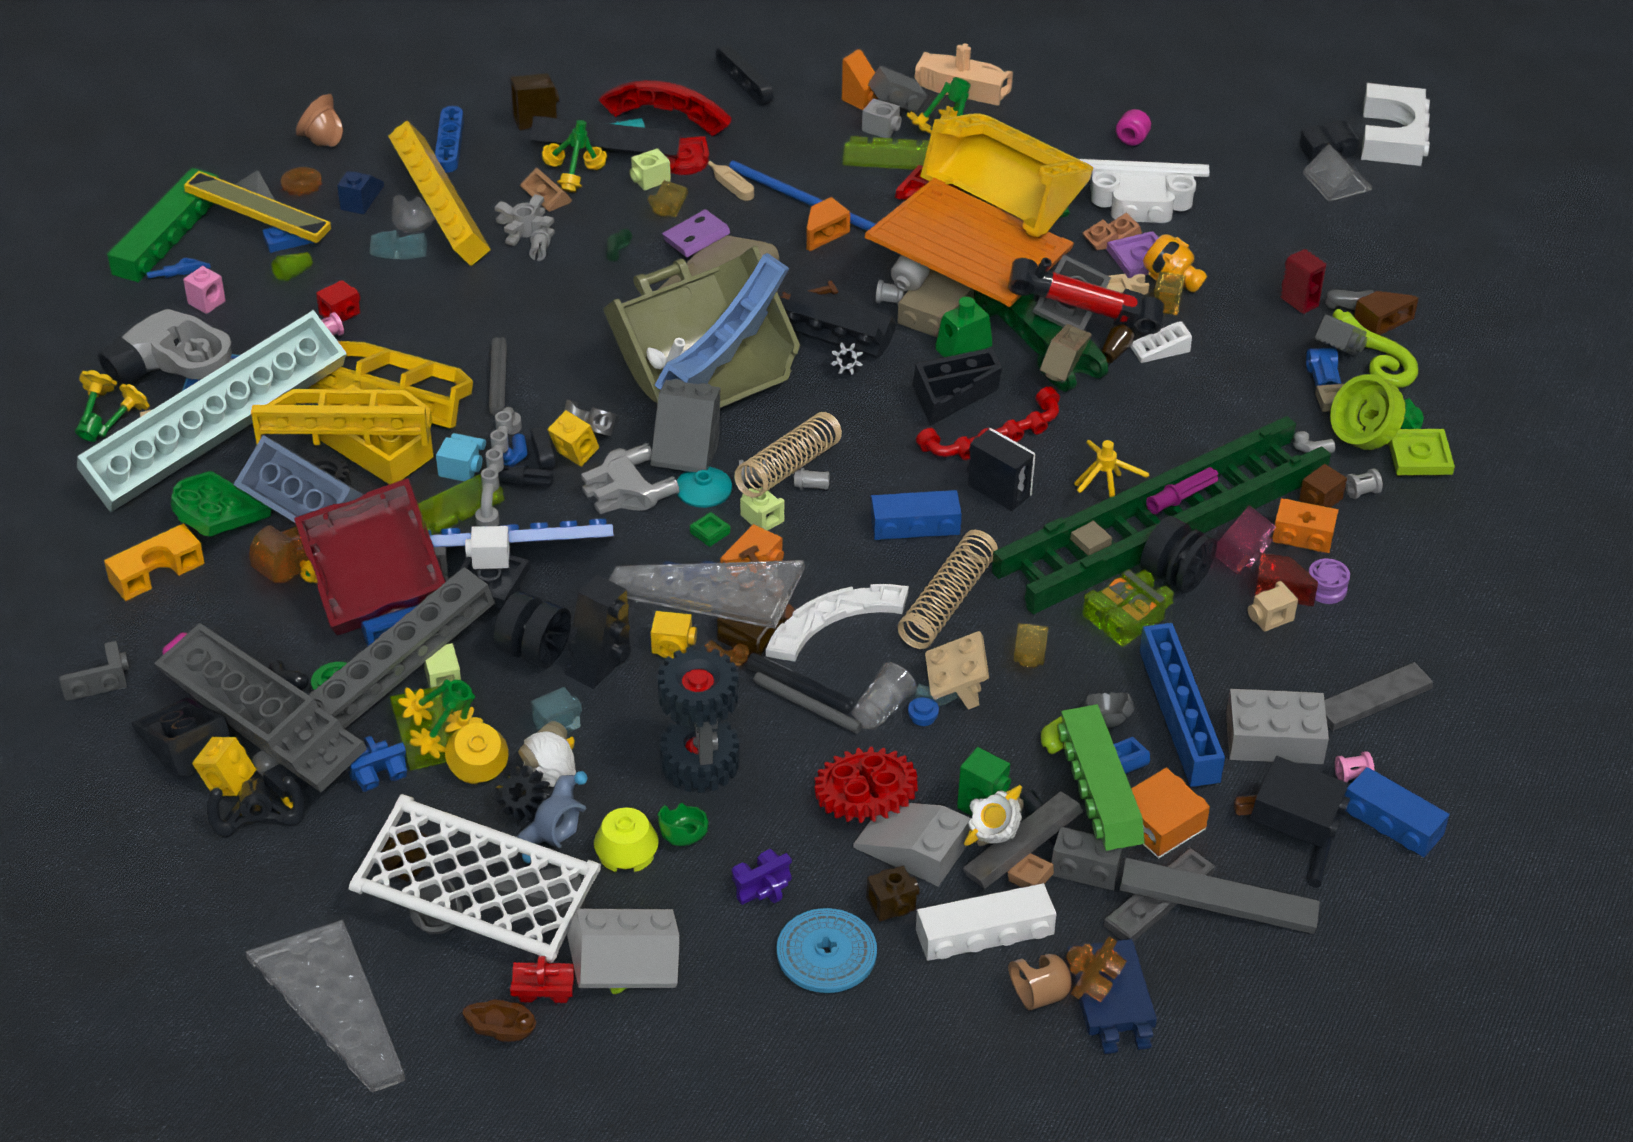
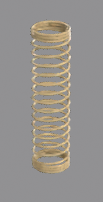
M819 412L737 466L734 478L739 490L751 498H757L770 490L780 481L837 444L842 435L839 422L833 415L827 412ZM816 418L824 419L831 424L835 432V440L833 443V437L827 425H825L822 421L817 420ZM814 422L821 423L826 427L830 435V443H828L824 431ZM814 426L817 427L823 433L825 442L821 440V437L815 431ZM808 435H809V436L811 437V439L814 441V444L810 441ZM804 440H806L810 449L806 446ZM798 442L802 445V447L804 448L805 452L801 449V447H800V445L798 444ZM777 449L781 450L782 456L777 452ZM767 456L771 457L772 463L767 460ZM762 460L766 461L767 467L762 463ZM747 466H749L750 474L753 480L759 486H761L762 489H758L750 483L746 472ZM743 467H744L745 478H746V480L748 481L749 485H750L753 489L759 491V493H754V492L750 491V490L744 485V483H743V481H742V476H741L742 468H743ZM752 468L756 470L758 476L762 479L763 485L755 479ZM770 471L775 475V479L772 478Z
M980 530L968 531L959 542V545L955 547L950 557L947 558L946 562L938 570L937 574L934 575L928 586L925 587L919 598L916 599L906 615L900 620L897 626L898 633L908 645L917 649L928 648L937 637V634L941 632L942 627L945 626L951 615L959 607V604L963 602L968 592L971 591L976 581L980 579L981 574L984 573L985 569L993 561V552L998 550L996 542L989 534ZM973 535L979 536V537L983 538L984 540H986V541L990 544V546H989L988 544H986L984 541H982V540H980V539H978V538H973V537H968V536H973ZM972 539L983 543L990 550L991 557H988L980 547L967 543V540ZM969 545L978 548L986 557L979 556L973 552ZM961 551H965L969 557L962 555ZM957 557H961L965 563L958 561ZM964 558L970 560L975 566L969 564ZM952 563H957L961 569L954 567ZM977 563L982 564L983 567L979 568ZM960 564L966 566L971 572L964 569ZM948 568H952L957 575L949 573ZM972 568L977 569L978 573H974ZM956 570L962 572L967 578L960 575ZM966 573L974 575V579H970ZM944 574H948L953 581L946 579ZM952 576L958 578L963 584L956 581ZM962 579L969 581L970 585H966ZM939 580H944L949 587L940 584ZM948 582H950V583H952L954 586H956V587L958 588V590L955 589L954 587H952ZM958 585L965 587L966 591H962ZM935 586H940L944 593L936 590ZM944 588L948 589L953 595L948 593ZM954 591L960 592L961 596L957 597ZM931 592H935L940 599L932 596ZM940 594L945 596L949 601L941 597ZM947 595L956 598L957 602H952V600ZM926 598H931L936 605L927 602ZM935 600L939 601V602H940L941 604H943L945 607H943V606H941L940 604H938ZM944 602L952 604V608H948ZM922 604H927L933 612L943 616L944 620H939L933 612L923 608ZM937 606L947 610L948 614H944ZM917 610H922L927 617L934 621H937L939 623V626H935L932 621H930L927 617L919 614ZM906 621L908 628L914 635L920 639L929 640V642L920 643L910 638L904 630L903 623ZM908 621L913 622L920 630L927 633L929 638L921 637L915 633Z

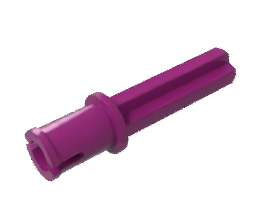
M1208 467L1175 485H1166L1163 491L1147 498L1146 504L1148 509L1153 514H1157L1171 505L1178 506L1181 500L1218 481L1217 470Z

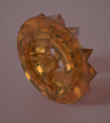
M298 167L287 171L281 178L283 190L288 191L289 195L295 193L299 196L305 193L310 195L311 191H318V187L322 185V177L313 168Z

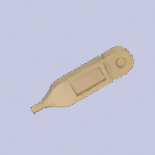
M711 161L708 162V165L713 168L716 180L738 198L744 201L754 198L753 185L728 166L716 165Z

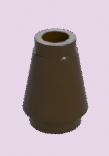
M1120 324L1110 329L1101 350L1107 363H1113L1114 360L1133 345L1134 333L1129 327Z

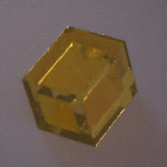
M1159 272L1153 297L1160 299L1164 303L1163 313L1178 316L1183 297L1185 275Z

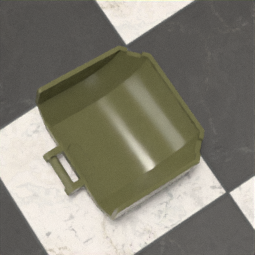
M757 246L751 247L742 255L718 267L695 276L691 275L685 260L682 258L674 261L673 265L647 275H636L633 281L641 296L622 304L618 298L603 308L632 375L642 390L654 402L658 403L660 389L655 386V383L663 369H656L651 365L647 358V348L657 349L667 358L676 338H682L685 341L683 350H688L725 312L762 258ZM678 275L681 279L679 282L653 292L650 287L651 284ZM777 291L766 309L768 314L757 333L743 339L731 361L718 366L708 382L713 387L721 388L720 408L788 380L790 376V367L794 356L798 353L800 343Z

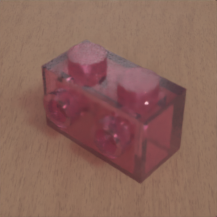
M1248 506L1218 541L1215 557L1237 574L1245 565L1251 568L1261 556L1257 551L1259 550L1263 553L1272 543L1273 539L1270 535L1276 526L1251 506Z

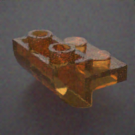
M268 525L257 533L250 546L249 557L251 566L275 583L291 580L293 575L302 572L299 561H309L297 526L280 532L271 525Z

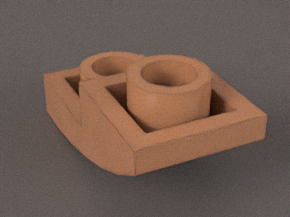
M1127 212L1109 224L1103 219L1082 232L1085 239L1096 250L1107 249V242L1142 233L1141 227Z

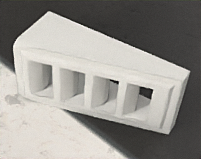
M1180 321L1162 328L1158 333L1149 334L1133 341L1131 349L1139 361L1144 363L1190 352L1192 336L1183 322Z

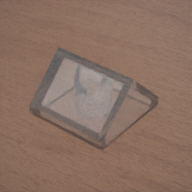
M1330 144L1303 171V174L1328 201L1370 191L1373 187L1350 161Z

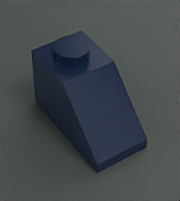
M347 171L337 185L340 209L364 215L384 187V181L371 175Z

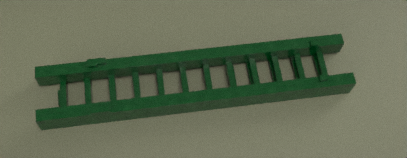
M1288 416L1283 417L1065 519L1062 517L1044 525L1043 529L994 551L992 573L997 579H1001L1015 571L1021 570L1031 582L1026 585L1025 601L1027 602L1026 608L1034 615L1139 565L1149 536L1161 522L1148 510L1146 500L1148 497L1163 491L1166 485H1175L1208 467H1212L1213 470H1217V477L1222 475L1234 486L1228 490L1217 481L1204 489L1212 498L1205 500L1197 492L1184 499L1192 506L1191 508L1183 511L1179 506L1171 505L1162 510L1168 516L1171 515L1190 525L1192 531L1197 529L1206 533L1302 487L1304 478L1324 464L1329 466L1331 453L1323 446H1320L1301 456L1295 455L1291 457L1281 447L1291 443V440H1293L1296 423ZM1266 455L1278 467L1271 469L1259 457ZM1244 465L1256 477L1249 479L1238 467ZM1135 516L1147 528L1138 532L1126 520ZM1092 521L1096 522L1103 530L1113 527L1124 538L1117 543L1112 540L1110 546L1089 556L1070 540L1072 531ZM1065 547L1078 561L1068 565L1055 550ZM1043 559L1055 572L1045 576L1033 563Z

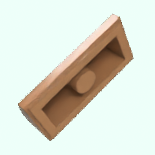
M538 168L519 185L531 197L535 194L543 196L544 202L541 205L548 212L573 201Z

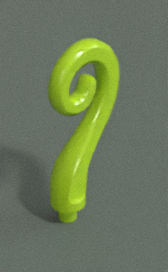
M1338 309L1333 313L1334 318L1367 332L1365 347L1389 354L1378 355L1372 359L1369 364V373L1371 375L1379 376L1397 388L1407 387L1414 382L1418 376V364L1410 351L1395 341L1365 329L1350 312H1343L1341 309ZM1400 362L1404 368V372L1400 374H1389L1383 371L1381 368L1387 367L1392 371H1397L1399 369Z

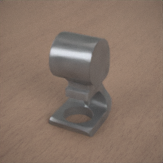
M566 401L564 411L567 410L590 424L593 432L611 436L617 414L593 407L590 412L578 408L577 402Z

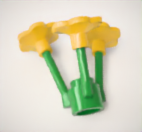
M95 370L82 371L79 380L83 383V388L88 391L89 399L75 433L82 439L90 442L96 441L98 436L105 438L108 430L125 411H130L133 406L140 410H147L150 407L146 396L137 391L131 384H122L119 388L125 399L120 404L119 410L103 425V419L91 412L96 398L99 395H105L107 392L113 391L117 381L112 380L109 375L100 374Z

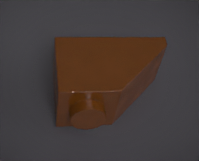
M1376 291L1357 300L1354 318L1365 329L1381 335L1413 320L1418 298L1414 295Z

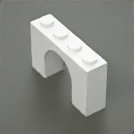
M1367 83L1363 102V117L1393 120L1403 124L1404 127L1390 128L1365 125L1361 160L1421 166L1423 156H1428L1429 151L1428 124L1430 113H1428L1430 99H1426V89Z

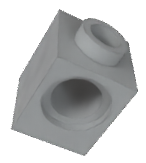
M873 98L863 110L862 131L889 139L901 126L900 106Z

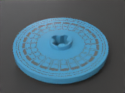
M820 908L796 916L785 925L777 941V959L784 974L798 986L814 992L835 993L858 985L871 973L877 958L876 939L868 925L857 916L839 909ZM829 947L831 952L825 953L823 948Z

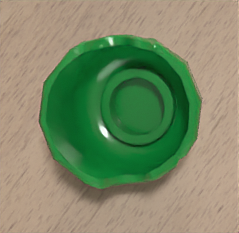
M679 803L676 809L669 810L664 805L657 814L662 837L673 846L692 845L705 837L709 828L706 813L698 807L685 806V804Z

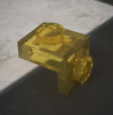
M664 180L657 195L650 194L648 201L656 214L660 216L669 215L676 218L688 194V190L684 186Z
M1018 623L1014 661L1020 662V665L1026 667H1036L1038 664L1044 665L1048 627Z

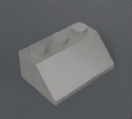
M576 909L567 938L578 988H676L678 984L680 935L673 909Z

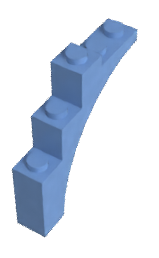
M764 254L741 291L725 312L695 344L677 358L666 363L655 386L661 390L665 380L679 379L692 384H708L715 369L731 361L742 340L757 333L768 314L766 309L789 268L770 254Z

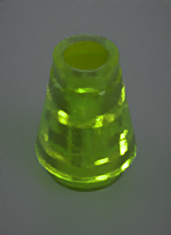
M307 252L278 255L272 261L271 268L277 279L287 281L311 267L312 258Z

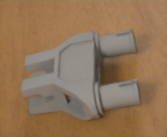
M648 443L626 451L621 448L613 450L608 454L601 466L581 474L582 480L586 484L582 486V490L587 497H596L598 502L595 503V508L599 514L619 508L637 511L647 510L654 507L658 500L679 493L678 483L676 479L674 480L673 476L650 484L644 480L635 468V465L651 461L652 449L648 446Z

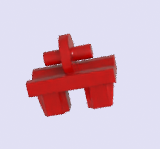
M538 956L537 963L513 962L512 983L510 987L511 996H518L520 1002H533L537 997H550L554 1003H567L569 997L573 996L574 965L569 963H547L546 956Z

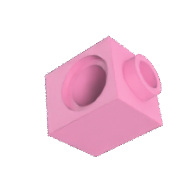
M201 266L183 279L188 304L207 314L226 301L221 275Z

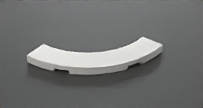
M870 584V588L853 590V587H847L821 595L796 609L792 617L784 624H780L767 645L766 657L795 662L802 647L814 634L829 624L846 617L876 612L902 614L909 586Z

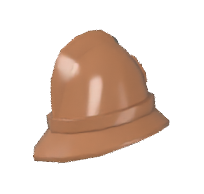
M331 94L322 95L309 105L297 124V137L307 136L309 140L311 139V142L318 146L333 147L340 142L343 126L336 111L333 109L334 100Z

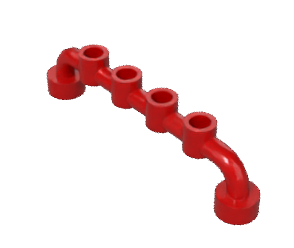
M1052 386L1041 389L1035 399L1043 410H1047L1046 412L1039 413L1034 411L1026 419L1017 422L1013 419L1008 420L1002 427L994 430L1015 442L1020 441L1024 436V431L1030 428L1036 435L1043 433L1048 427V422L1055 419L1059 413L1058 402L1060 395ZM926 428L917 435L916 443L924 452L931 451L933 454L942 457L959 454L963 460L970 459L969 447L971 442L989 428L983 429L977 436L969 439L966 436H962L954 444L948 446L939 444L941 438L935 429Z

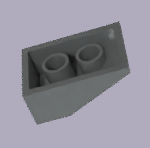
M1063 255L1054 271L1055 273L1107 288L1111 277L1066 255ZM1040 297L1033 309V313L1063 328L1066 324H1070L1081 330L1085 329L1094 312L1045 297Z

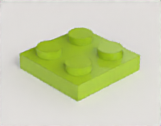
M1400 429L1396 436L1390 440L1389 447L1397 475H1453L1455 465L1444 429Z

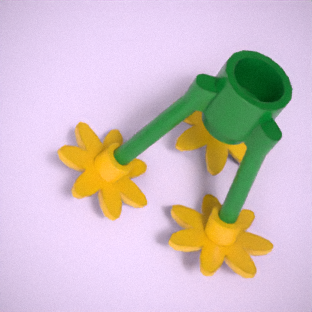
M953 77L951 83L945 82L942 91L924 113L917 116L911 111L907 113V117L912 120L914 125H919L921 131L931 134L932 127L926 122L929 119L928 116L941 99L948 93V98L954 101L955 104L954 107L947 106L946 110L939 109L938 112L942 115L940 119L961 116L969 96L968 91L971 84L964 79Z
M445 679L440 687L424 696L423 689H419L414 694L407 687L404 691L406 698L397 700L398 704L406 707L402 717L409 718L413 715L415 725L419 726L422 718L432 720L431 714L426 709L433 706L431 700L442 694V706L445 710L432 730L427 731L425 728H422L421 733L410 730V735L414 739H411L409 743L415 747H421V755H426L429 752L436 759L440 758L439 752H445V747L438 744L441 738L437 736L445 721L450 723L445 728L447 733L454 732L470 723L483 722L481 718L472 717L474 708L470 707L475 699V695L472 693L470 686L462 680L450 682L448 679Z

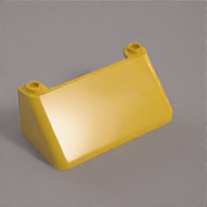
M974 113L934 120L920 177L928 181L935 177L947 185L953 184L1024 220L1022 227L1026 230V233L1030 236L1040 237L1050 230L1091 179L1093 167L990 116Z

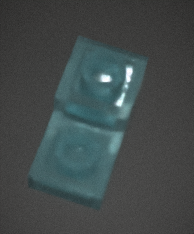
M394 230L379 232L371 236L370 253L373 256L389 259L426 257L427 238L425 233L410 234L399 238L397 231Z

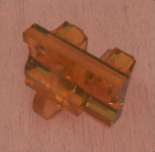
M1110 936L1094 955L1092 953L1093 947L1090 944H1084L1083 947L1073 946L1068 951L1067 960L1071 965L1070 971L1074 974H1078L1080 971L1083 972L1071 992L1077 999H1080L1086 993L1101 1002L1110 991L1113 983L1100 975V970L1115 979L1127 961L1113 950L1117 941Z

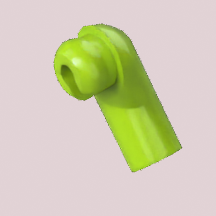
M1062 715L1046 725L1041 731V744L1043 747L1046 746L1050 754H1054L1063 748V743L1059 740L1057 724H1062Z

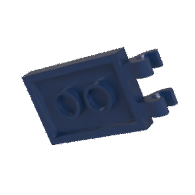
M1127 939L1067 947L1066 956L1088 1034H1099L1104 1054L1118 1052L1116 1042L1120 1040L1118 1032L1133 1031L1138 1050L1151 1048L1150 1038L1153 1037L1152 1028L1156 1027L1157 1018L1133 940Z

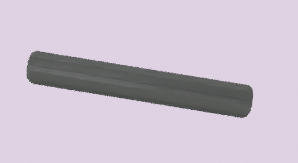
M495 337L492 340L489 408L490 414L493 416L505 408L507 345L504 337Z

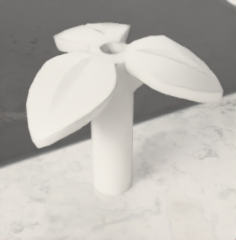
M676 338L667 358L659 350L647 348L649 362L654 368L663 369L667 362L677 358L686 351L683 350L685 341L682 338Z

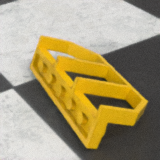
M338 341L346 351V356L365 358L357 361L356 371L340 367L308 387L309 389H345L353 384L361 390H406L431 409L433 424L453 428L456 426L459 400L471 395L473 380L460 368L366 342ZM387 364L409 369V371L401 374L400 383L366 374ZM431 376L452 381L456 384V386L451 387L450 397L411 387V385ZM386 404L387 406H405L404 404Z
M292 389L265 405H252L251 409L256 444L259 443L261 437L265 434H312L314 445H320L322 434L364 435L365 445H371L373 435H421L422 446H428L432 423L431 409L406 390ZM296 403H318V405H294V404H296ZM327 404H369V406H348V405H327ZM378 404H404L405 406H378Z

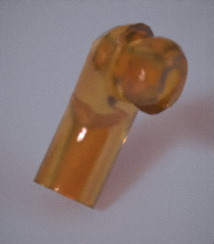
M711 640L704 646L707 647V652L710 653L713 648L719 650L720 657L724 654L728 655L730 663L734 662L736 666L743 665L748 659L749 649L743 644L735 645L733 650H724Z

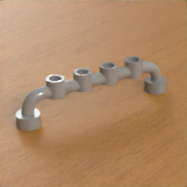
M505 407L495 415L496 430L490 435L492 449L486 452L487 468L481 472L483 490L481 508L475 513L477 527L499 525L498 511L492 507L493 493L499 488L498 473L504 468L503 453L509 448L508 434H516L522 428L521 416L514 412L511 407Z

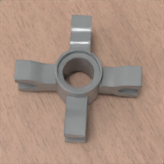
M535 194L531 198L530 203H519L513 208L501 201L495 206V211L501 212L496 218V222L500 224L509 223L504 227V232L510 233L505 239L506 244L515 246L520 237H530L538 229L545 230L550 235V238L555 234V229L548 228L553 224L554 218L549 216L541 217L545 213V208L540 207L544 202L543 196Z

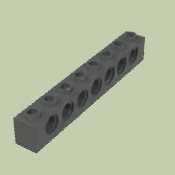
M465 567L462 568L435 592L428 595L412 611L405 614L395 625L382 633L372 644L359 652L344 667L336 671L332 677L312 691L309 696L315 700L318 707L338 719L341 726L345 729L495 604L488 584Z

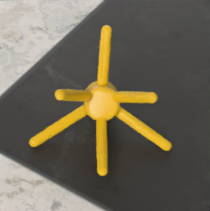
M1087 440L1086 444L1097 453L1096 461L1074 484L1079 486L1077 489L1078 493L1083 492L1101 470L1107 474L1109 497L1115 496L1112 470L1118 477L1121 476L1119 467L1145 478L1149 477V473L1118 460L1117 453L1113 450L1114 443L1112 441H1104L1102 449H1100L1091 440Z

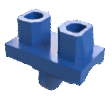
M372 736L365 737L364 743L367 750L349 766L350 771H348L351 781L356 780L363 792L379 786L377 772L387 770L391 781L405 778L407 776L405 746L402 742L388 747L386 740L375 743Z

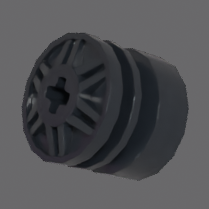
M1170 515L1164 518L1149 536L1141 555L1140 564L1143 570L1161 579L1166 577L1168 584L1177 586V589L1188 593L1194 590L1208 573L1216 555L1217 541L1208 535H1204L1203 532L1197 529L1192 531L1190 525Z

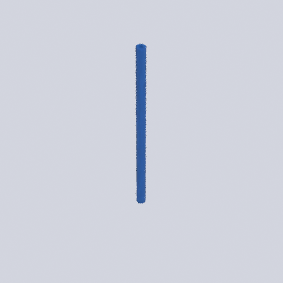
M734 160L729 164V167L736 173L810 206L824 201ZM850 212V224L866 231L876 225Z

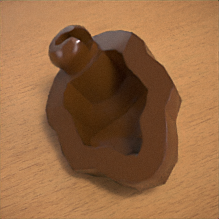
M493 999L487 1002L474 1003L465 1007L462 1013L465 1022L474 1029L476 1034L494 1037L501 1042H515L525 1039L533 1033L536 1025L533 1013L525 1006L503 1000Z

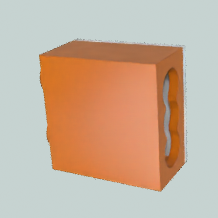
M1167 767L1131 788L1143 817V845L1158 859L1206 829L1210 806L1203 797L1194 793L1179 776L1174 775Z

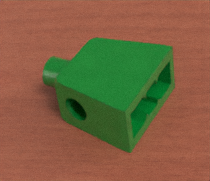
M960 298L958 307L944 313L942 316L935 349L943 357L978 351L992 346L990 317L975 303L973 298Z

